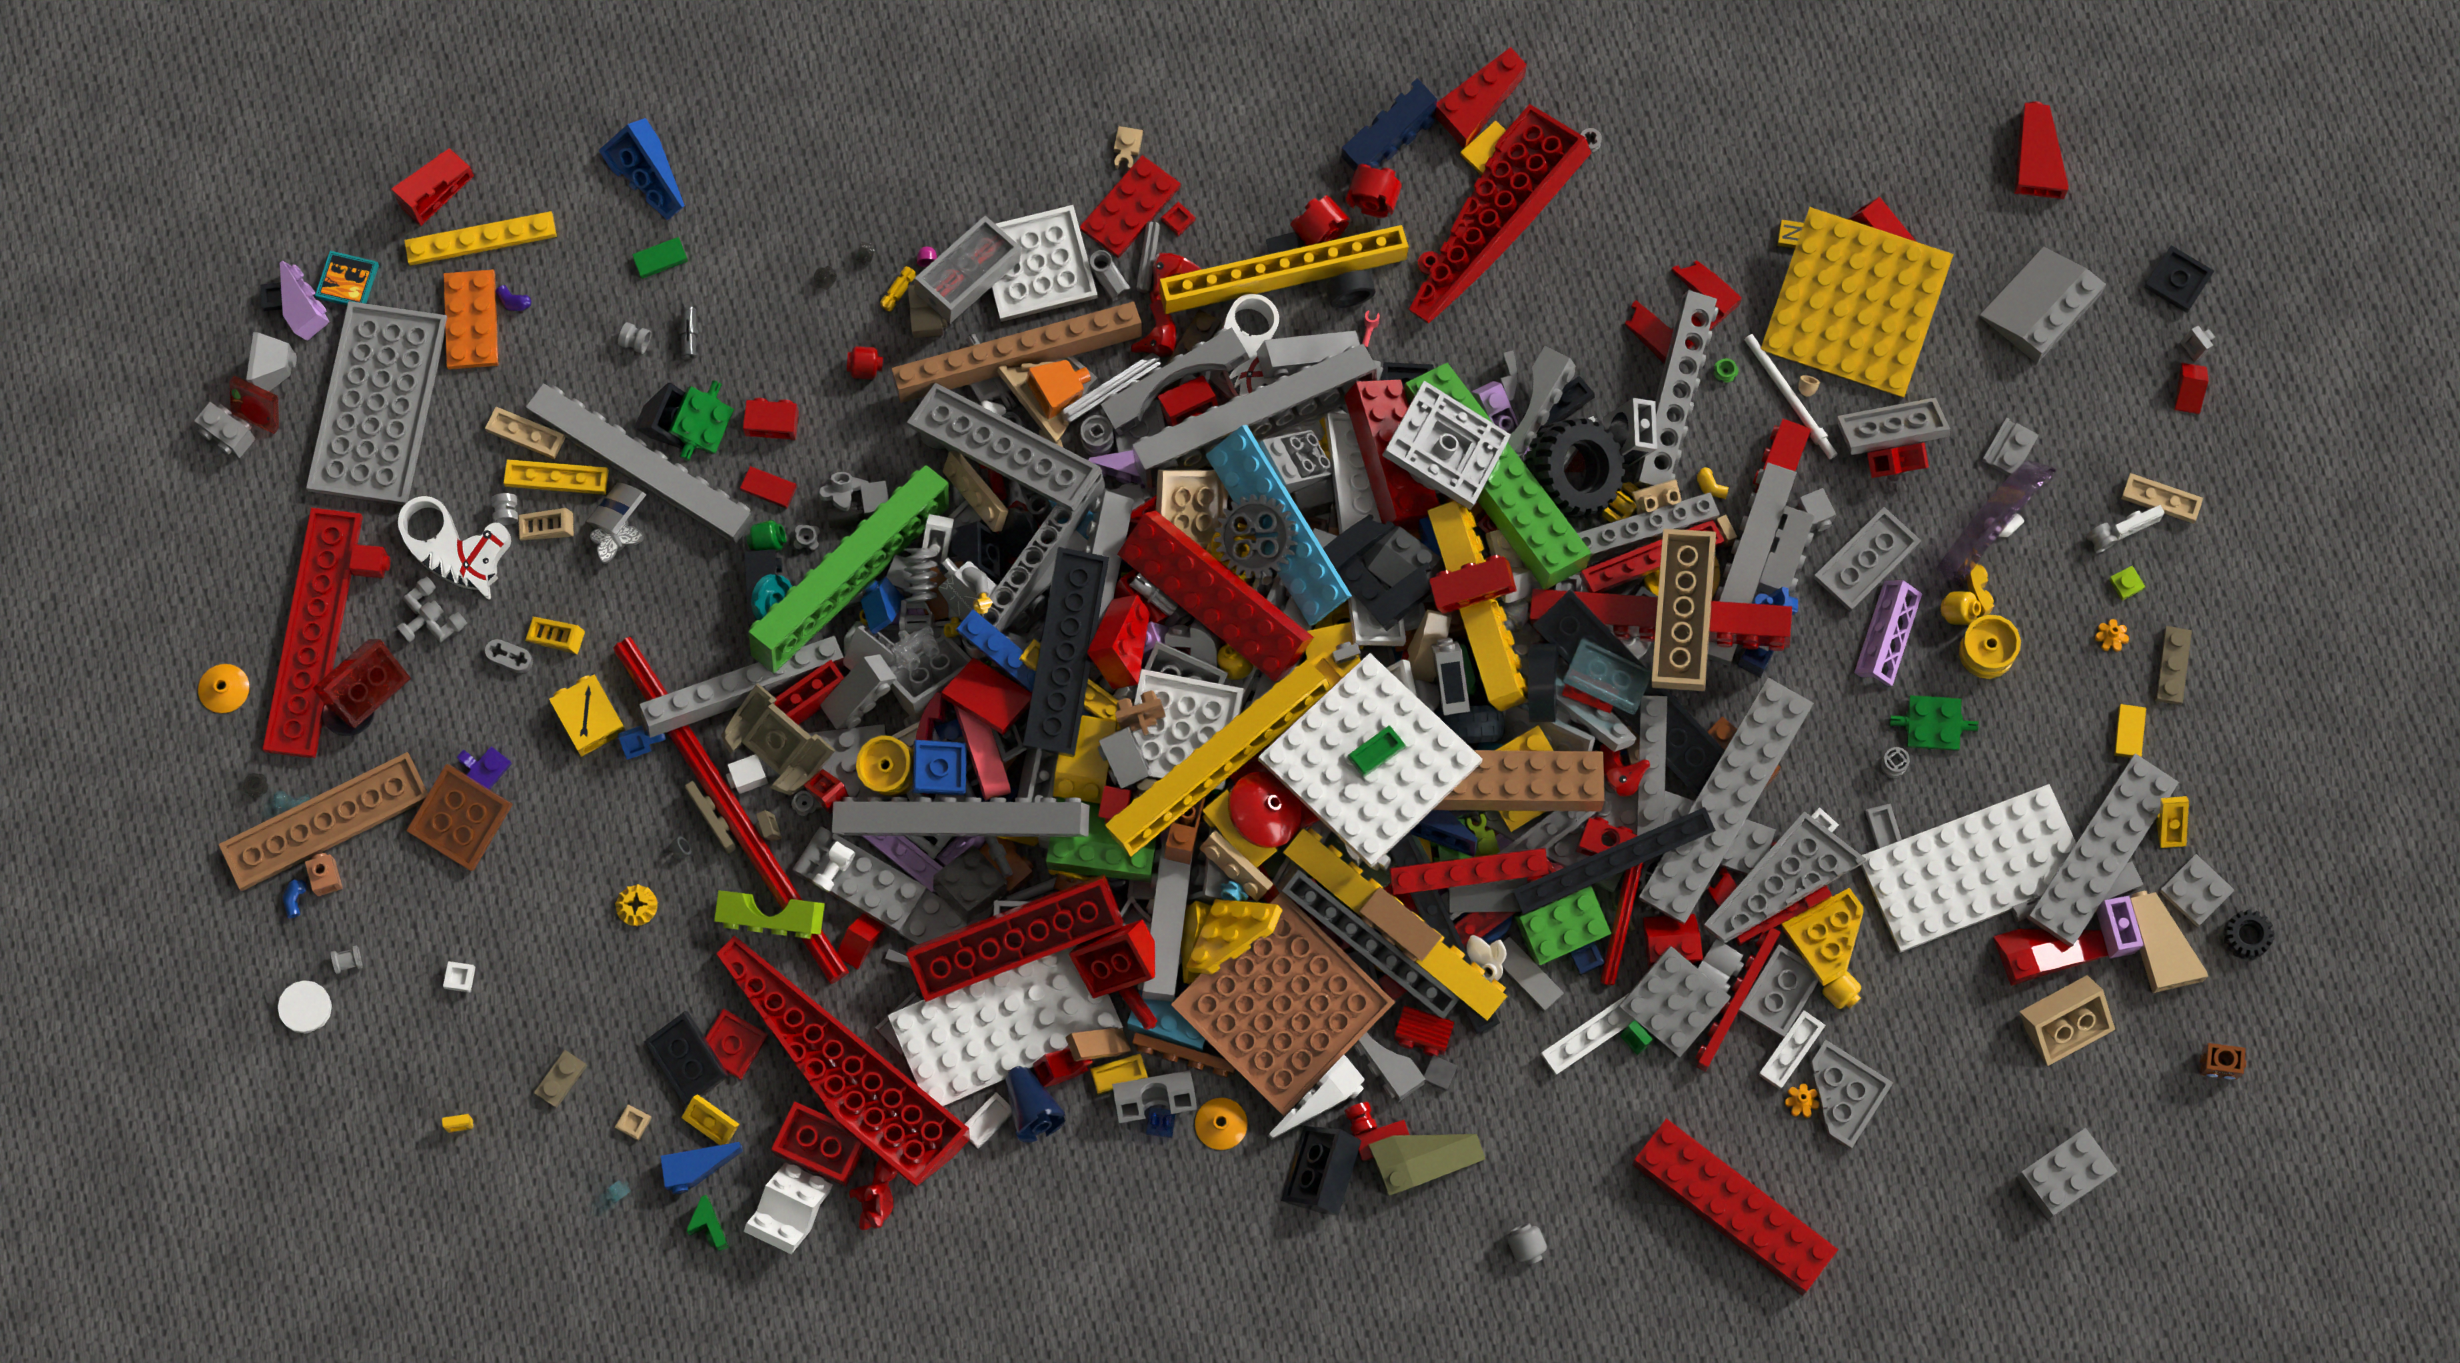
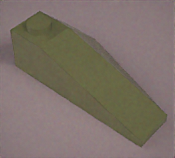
M1477 1134L1393 1135L1368 1144L1385 1194L1388 1196L1485 1160Z

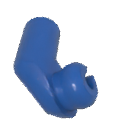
M294 879L289 882L282 899L288 918L300 916L297 898L299 894H303L307 890V885L303 880L297 881Z

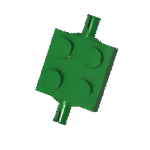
M712 380L708 393L701 392L692 386L686 389L668 431L685 443L679 456L683 460L690 461L694 448L702 449L709 454H715L734 411V408L722 403L717 398L722 386L718 381Z
M1910 695L1906 715H1890L1889 726H1905L1907 747L1959 751L1962 731L1978 732L1979 722L1963 720L1961 714L1962 699Z

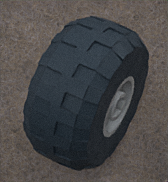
M1493 705L1469 706V712L1444 715L1441 708H1437L1433 712L1465 743L1501 741L1505 734L1504 711H1499Z

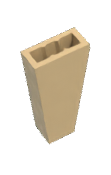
M2141 891L2132 894L2130 900L2143 942V946L2139 950L2152 993L2203 982L2208 977L2206 969L2157 893L2147 894V891Z

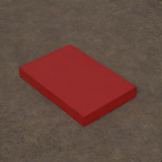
M974 657L941 692L942 698L1002 735L1029 708L1032 694Z

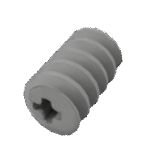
M925 548L904 549V551L911 553V556L904 558V561L912 563V566L904 568V571L912 574V576L904 579L905 582L912 584L911 587L905 589V592L912 594V597L905 599V601H929L936 598L937 593L930 591V589L937 587V583L930 581V579L936 577L937 573L931 571L930 568L937 566V562L930 560V558L935 557L937 552Z

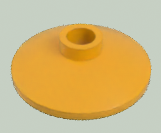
M220 664L210 668L203 674L198 685L200 701L207 709L215 713H229L238 709L246 701L249 694V681L246 674L240 668L231 664ZM222 682L226 683V686H225L224 689H222V690H219V689H218V685H219L220 683H222Z
M1228 1098L1209 1100L1201 1106L1195 1118L1197 1136L1206 1146L1212 1149L1227 1150L1233 1148L1242 1141L1247 1131V1116L1243 1108ZM1219 1118L1226 1120V1124L1222 1127L1216 1124Z

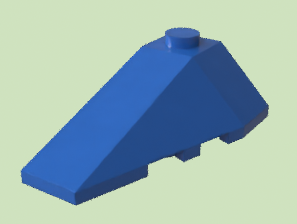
M646 118L627 124L599 149L610 169L617 176L623 174L631 182L628 186L634 191L639 188L646 195V202L666 220L672 218L685 206L660 139Z

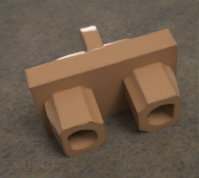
M1152 690L1140 695L1142 704L1133 706L1131 699L1128 698L1117 701L1115 715L1121 730L1130 726L1132 732L1142 729L1144 736L1149 735L1147 727L1156 725V720L1166 717L1160 698H1157Z

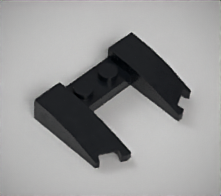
M1369 514L1333 539L1323 550L1344 584L1380 625L1388 631L1433 593L1426 572L1432 570L1429 563L1426 562L1386 591L1358 559L1393 530L1395 525L1390 521H1387L1385 525L1373 521L1374 516Z

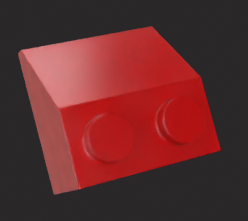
M1203 375L1158 396L1164 418L1168 426L1172 427L1182 423L1190 416H1199L1209 408L1218 406L1216 395Z
M1690 914L1684 925L1671 917L1643 918L1648 969L1653 966L1669 946H1672L1694 966L1701 964L1703 960L1701 936L1695 914Z

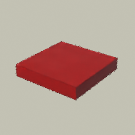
M723 1009L705 1039L727 1073L742 1080L769 1035Z

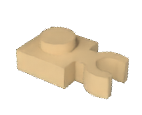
M1118 127L1114 152L1120 154L1116 156L1114 161L1116 169L1119 168L1121 161L1128 162V171L1133 166L1131 155L1139 156L1143 130Z

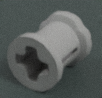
M357 945L353 946L350 950L338 953L331 951L332 964L336 974L341 973V970L353 967L363 968Z

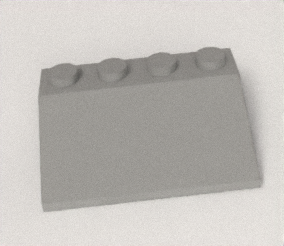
M2043 247L1979 317L2035 363H2038L2099 298L2106 284L2087 268Z

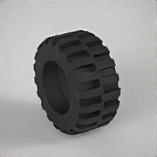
M1577 418L1549 424L1547 428H1542L1537 433L1538 438L1532 439L1529 446L1532 449L1527 451L1525 460H1528V466L1526 467L1564 517L1586 516L1603 511L1608 507V503H1613L1617 498L1615 492L1620 491L1623 485L1620 481L1621 477H1624L1625 469H1622V462L1625 461L1624 456L1620 455L1619 452L1621 447L1618 441L1612 439L1614 435L1609 429L1604 430V425L1599 422H1593L1591 419ZM1571 445L1579 450L1586 465L1585 480L1578 491L1569 484L1564 472V458Z

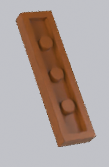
M1135 1033L1133 1045L1138 1047V1052L1152 1055L1153 1051L1163 1054L1162 1059L1177 1063L1178 1059L1188 1061L1187 1066L1197 1070H1202L1203 1066L1213 1069V1074L1228 1078V1074L1235 1075L1236 1068L1226 1059Z

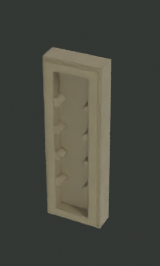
M693 781L686 784L685 789L726 853L730 854L736 850L734 843L727 834V831L730 830L729 826L722 816L717 818L713 812L716 806L709 796L704 798Z

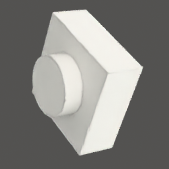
M448 961L443 984L444 989L470 993L476 967L470 964Z

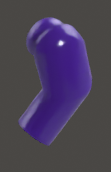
M506 285L498 287L495 291L505 308L509 311H524L531 306L529 296L512 295Z

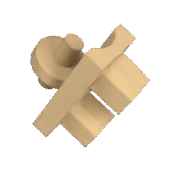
M1675 479L1632 492L1637 515L1682 501L1677 480Z

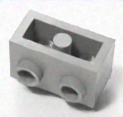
M209 402L194 420L199 428L197 432L208 441L211 438L218 443L217 446L226 454L233 453L240 458L255 440L250 431L251 426L241 418L238 420L232 418V413L220 404L217 407Z

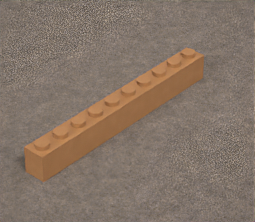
M1130 302L893 367V382L899 401L903 403L925 397L934 383L950 390L1000 376L997 371L1001 365L1012 368L1021 367V364L1026 363L1040 364L1041 362H1052L1142 337V324L1135 303Z

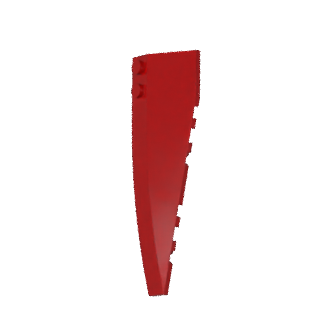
M1529 104L1497 141L1493 156L1488 158L1484 173L1481 178L1477 179L1474 185V192L1471 197L1467 198L1450 230L1451 235L1448 241L1444 242L1440 249L1441 254L1438 258V264H1432L1429 270L1430 275L1427 281L1422 283L1409 311L1429 324L1475 282L1530 225L1592 153L1586 137Z

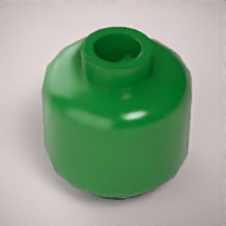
M767 520L752 525L750 535H747V544L750 550L754 551L775 549L776 552H779L783 548V544L786 543V533L783 526L777 524L774 520Z

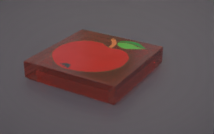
M233 376L229 381L231 413L275 434L279 428L278 396L237 376Z

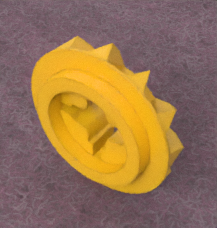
M639 884L631 887L627 886L625 890L619 893L615 903L619 918L631 926H640L648 923L657 911L656 896L648 887ZM636 895H638L640 903L644 905L638 907L635 915L632 906H628V904L633 903Z

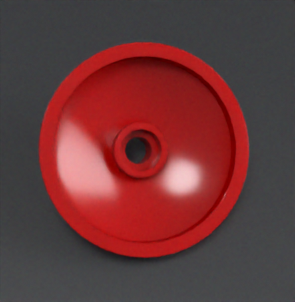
M1249 773L1239 779L1230 791L1228 812L1231 822L1237 832L1251 844L1262 848H1276L1286 844L1297 833L1301 823L1299 800L1272 773Z

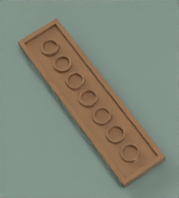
M406 752L220 843L219 846L239 889L244 891L423 803L428 792L410 754Z

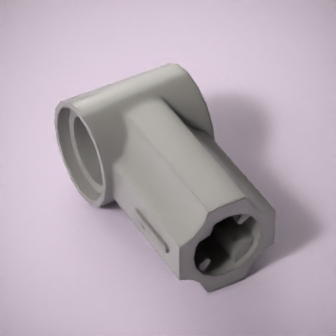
M1098 250L1091 255V273L1098 279L1112 302L1124 297L1131 288L1112 262L1111 255L1104 250ZM1099 261H1104L1108 264L1103 269L1095 266Z

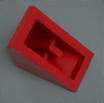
M2181 363L2174 410L2200 414L2209 382L2207 367Z
M824 769L820 770L803 785L829 814L833 812V802H843V797H849L844 784Z
M863 913L848 927L837 954L842 961L858 970L886 926Z

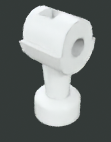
M837 841L829 851L830 861L823 874H816L812 882L829 893L834 886L831 880L839 870L845 871L849 867L855 852Z

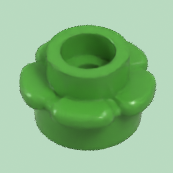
M1731 359L1719 360L1714 365V376L1719 381L1723 380V382L1728 383L1733 381L1734 377L1738 375V367Z

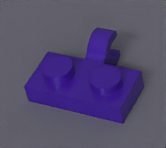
M492 746L478 762L465 750H462L457 756L458 761L470 770L467 776L488 789L493 787L512 764L510 760Z

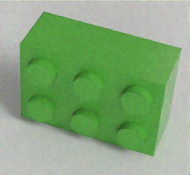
M1591 885L1525 914L1520 912L1514 915L1530 955L1538 965H1542L1611 934Z

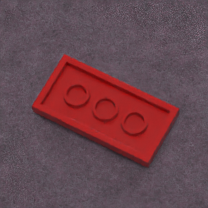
M1142 155L1083 222L1080 230L1119 259L1146 228L1147 222H1151L1179 190L1181 183Z

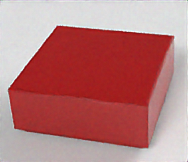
M1177 202L1161 217V221L1179 237L1196 221V217L1180 202Z

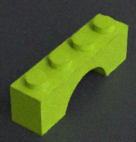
M718 890L714 921L723 922V928L739 930V925H747V931L763 933V928L772 929L771 934L787 936V931L796 932L795 937L811 939V934H821L825 903L790 899L782 912L768 917L757 908L753 894Z

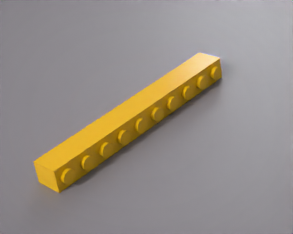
M1399 225L1160 279L1159 294L1165 314L1236 299L1247 294H1258L1338 276L1350 271L1365 270L1405 261L1409 246L1403 227Z
M1308 660L1295 667L1289 675L1276 683L1261 698L1256 699L1244 712L1234 717L1222 730L1216 732L1200 748L1195 749L1189 757L1174 766L1167 775L1155 782L1140 797L1134 799L1123 811L1113 816L1105 824L1112 838L1130 857L1133 856L1300 719L1331 690L1326 677Z
M1311 827L1308 831L1303 828L1283 853L1362 917L1363 914L1360 912L1362 907L1379 886L1382 889L1384 887L1373 878L1367 881L1360 874L1363 870L1351 861L1347 864L1340 859L1343 853L1332 844L1328 848L1320 842L1323 837ZM1391 895V896L1394 897L1397 901H1399L1402 905H1404V904H1403L1399 899H1397L1394 895ZM1375 925L1374 928L1383 934L1384 931ZM1442 936L1423 961L1417 958L1415 962L1488 1021L1506 999L1507 995L1503 993L1506 988L1496 979H1493L1491 982L1483 976L1486 972L1474 961L1469 965L1462 959L1465 954L1454 945L1451 948L1447 947L1442 942L1445 938ZM1395 943L1402 951L1405 949L1400 943Z

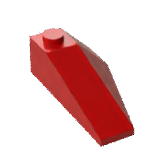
M2016 929L1993 936L2011 986L2109 956L2101 930H2083L2072 948L2044 929Z

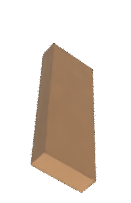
M1123 1028L1076 1032L1065 1037L1074 1061L1125 1055L1131 1051Z

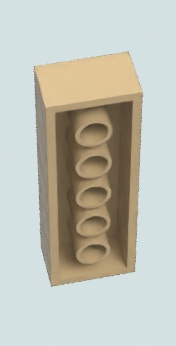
M1663 529L1652 671L1653 688L1705 691L1716 532Z

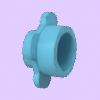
M1229 881L1228 884H1221V897L1224 900L1246 901L1248 899V895L1239 883Z

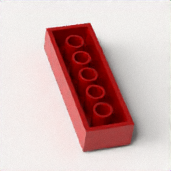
M1401 380L1356 381L1344 398L1381 522L1386 524L1387 521H1390L1395 526H1399L1404 530L1418 529L1420 519L1430 518L1428 510L1439 507L1435 490L1426 488L1423 484L1416 482L1408 471L1382 456L1409 407Z

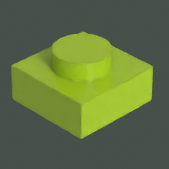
M2133 566L2109 578L2122 601L2145 589L2144 583Z

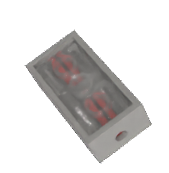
M984 216L915 277L914 292L951 324L1020 262L1021 246L988 217Z

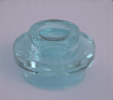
M618 1180L606 1189L609 1192L606 1196L607 1200L611 1199L615 1204L631 1191L627 1186L629 1184L628 1181L621 1183Z

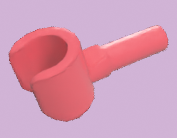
M1369 310L1365 313L1364 318L1366 329L1362 344L1364 343L1365 347H1368L1371 333L1378 326L1380 318L1378 313L1375 320H1370L1368 318Z

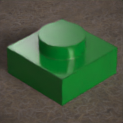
M1636 1020L1630 1023L1620 1035L1637 1056L1653 1040L1646 1028L1639 1025Z

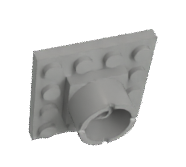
M1424 381L1382 456L1408 471L1411 477L1416 482L1423 484L1424 487L1439 490L1471 510L1511 434Z

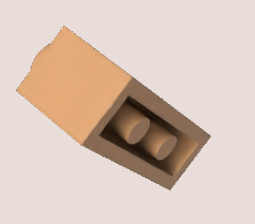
M1380 886L1360 910L1363 914L1361 920L1371 928H1374L1375 925L1380 927L1384 931L1381 936L1393 945L1396 942L1400 943L1405 948L1402 952L1414 962L1417 958L1423 961L1442 937Z

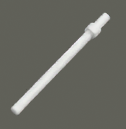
M1754 335L1747 336L1744 339L1804 425L1811 429L1810 437L1815 445L1819 444L1829 459L1834 458L1838 453L1828 441V435L1824 429L1819 428L1769 356L1761 349V345Z

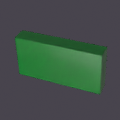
M679 237L632 254L641 279L688 262Z
M1389 725L1348 754L1347 758L1364 778L1405 749L1406 744Z

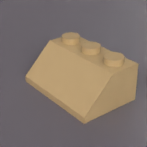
M2088 975L2019 1011L2027 1034L2047 1066L2115 1030L2104 991Z

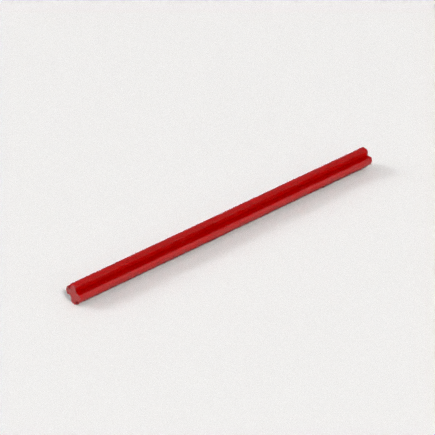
M627 637L622 642L615 644L613 647L614 652L646 701L668 694L631 637ZM689 725L668 731V735L707 795L711 798L718 812L724 818L731 832L782 910L786 908L790 899L802 900ZM822 929L821 934H811V939L801 938L830 984L837 982L849 973Z

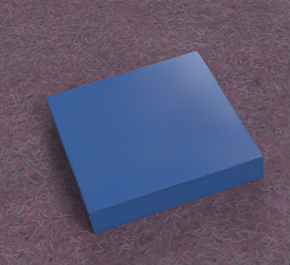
M914 740L912 793L964 796L966 793L967 743Z

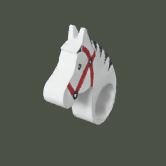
M1247 294L1239 297L1233 303L1221 330L1233 328L1250 358L1229 372L1223 371L1226 382L1235 397L1247 395L1259 386H1267L1276 381L1274 378L1264 379L1256 351L1264 340L1272 339L1279 324V314L1277 308L1269 299L1258 294ZM1242 309H1253L1260 312L1268 321L1269 331L1262 335L1251 336L1244 331L1241 332L1235 320V313Z
M428 496L416 497L408 501L399 513L398 527L405 544L415 558L440 578L459 587L479 590L485 598L490 600V585L498 579L496 576L497 563L511 545V536L507 529L500 523H492L485 528L481 536L475 535L460 541L452 517L440 501ZM422 508H435L441 511L444 517V524L436 536L437 538L429 539L425 543V541L410 537L408 522L411 516Z

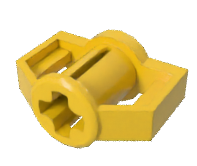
M1631 482L1623 483L1621 490L1615 492L1617 498L1613 503H1608L1624 516L1621 518L1608 507L1602 511V516L1611 523L1632 517L1637 511L1635 502L1621 492L1624 490L1632 496V492L1640 490Z

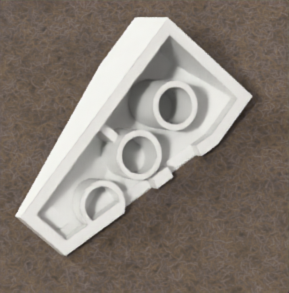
M1343 1055L1319 1080L1317 1085L1270 1132L1268 1137L1272 1140L1346 1101L1349 1096L1354 1100L1364 1089L1361 1084L1365 1079L1349 1059Z

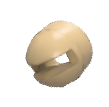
M1803 375L1800 377L1798 389L1802 395L1806 397L1812 396L1818 390L1820 382L1814 377Z

